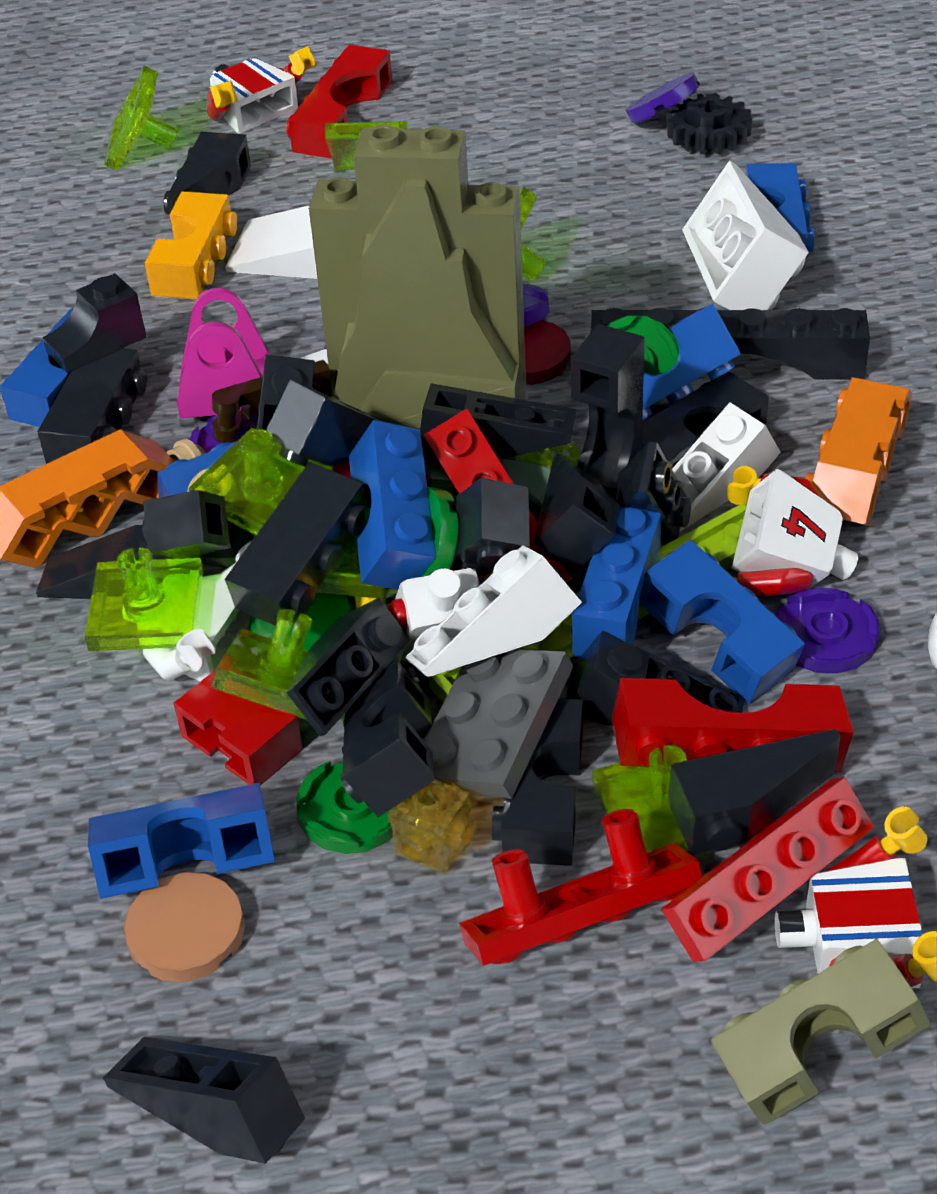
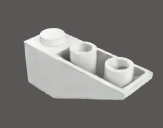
M729 403L672 468L677 480L681 481V486L686 496L691 500V514L687 527L728 501L727 485L733 482V472L738 467L749 466L756 471L757 478H759L781 453L766 425L732 403Z
M522 545L518 550L510 551L500 558L494 566V573L478 588H472L465 592L456 601L454 611L438 626H432L425 630L415 641L414 649L406 656V659L425 676L430 677L542 641L582 602L542 555Z

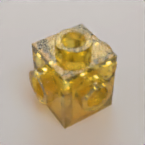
M435 779V781L390 809L388 814V821L392 825L395 854L443 875H446L460 852H464L469 847L476 829V822L472 819L470 793L461 790L457 785L449 781H438Z

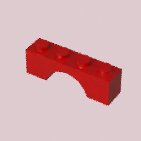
M348 44L341 55L334 60L333 65L325 75L319 79L318 84L310 94L304 98L294 114L289 117L286 132L287 136L291 138L292 152L335 159L350 139L346 107L359 102L379 100L393 82L390 50Z
M621 678L612 716L620 766L671 767V764L836 729L840 735V742L834 772H841L854 734L840 685L785 684L781 696L771 706L754 712L735 713L718 710L699 702L690 696L677 680Z

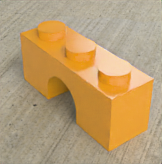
M180 193L170 213L174 239L157 238L145 261L151 296L197 299L203 293L206 285L213 283L215 265L218 260L224 259L226 242L229 236L234 237L237 231V215L231 211L229 195Z

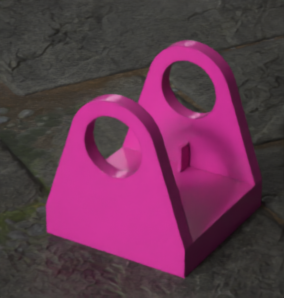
M224 288L209 289L203 292L193 305L182 360L177 398L180 418L217 415L212 410V394L216 390L263 377L265 354H271L245 303L231 290ZM214 300H223L230 303L235 308L238 316L236 322L232 326L222 322L205 323L202 318V310L205 305Z

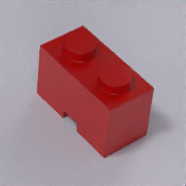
M222 665L173 703L181 736L210 757L218 751L227 756L229 760L224 763L225 768L249 785L260 783L261 786L303 750L299 731L300 721L293 709L284 702L276 703L260 692L258 687L245 676L239 678Z

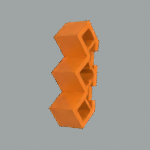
M852 377L848 388L841 389L836 408L837 416L831 430L825 429L821 439L815 473L807 472L805 478L811 482L824 501L840 511L845 522L870 527L881 482L886 483L896 441L902 440L913 397L911 390L908 388Z
M120 429L1 485L0 560L38 568L42 566L63 529L95 538L102 536L124 499L143 504V501L159 498L158 472L164 470L174 460L156 441Z

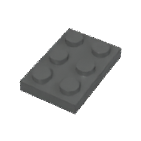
M514 649L462 666L424 740L433 751L435 781L421 790L512 799L572 671L573 664L567 653L562 651Z

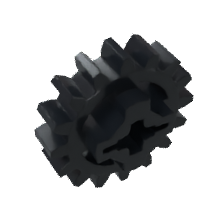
M718 93L706 94V97L703 94H697V99L687 98L683 100V104L679 103L673 106L671 111H667V137L673 138V145L675 146L685 144V151L687 152L694 148L700 150L702 155L712 150L716 154H721L722 148L734 151L736 150V143L745 145L747 137L751 136L752 111L751 109H745L743 101L733 103L732 96L720 99Z

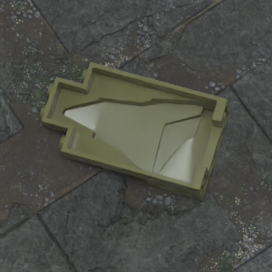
M391 125L362 128L354 153L356 181H350L342 177L318 180L308 208L332 397L391 424L420 429L422 410L431 383L527 400L520 186H503L495 182L469 185L466 131L449 130L440 126L428 127L426 129H397ZM521 455L504 459L521 461Z

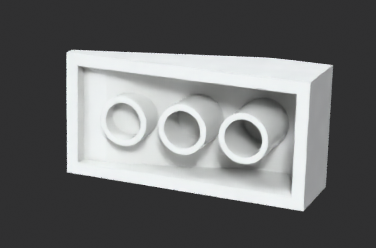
M731 161L727 163L682 229L713 301L729 310H744L748 308L772 310L778 302L780 291L790 278L795 277L802 270L806 256L809 253L799 234L743 171Z
M309 206L247 220L226 264V272L317 279Z

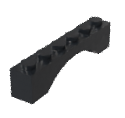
M609 308L606 310H592L591 332L597 324L608 326L611 322L626 316H647L664 324L671 332L669 327L700 309L668 310L655 308L652 310H622L619 308ZM756 308L717 310L741 354L758 355L781 361L803 371L815 380H851L852 377L865 380L870 344L866 310H852L848 308L838 310H806L802 308L791 310H760Z

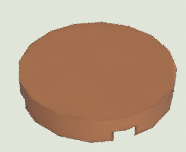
M189 872L159 879V887L142 890L129 906L124 923L130 956L139 966L140 964L141 967L149 971L150 975L162 981L187 982L206 977L221 968L220 962L225 960L230 953H232L233 957L241 946L245 929L239 898L228 884L206 873Z

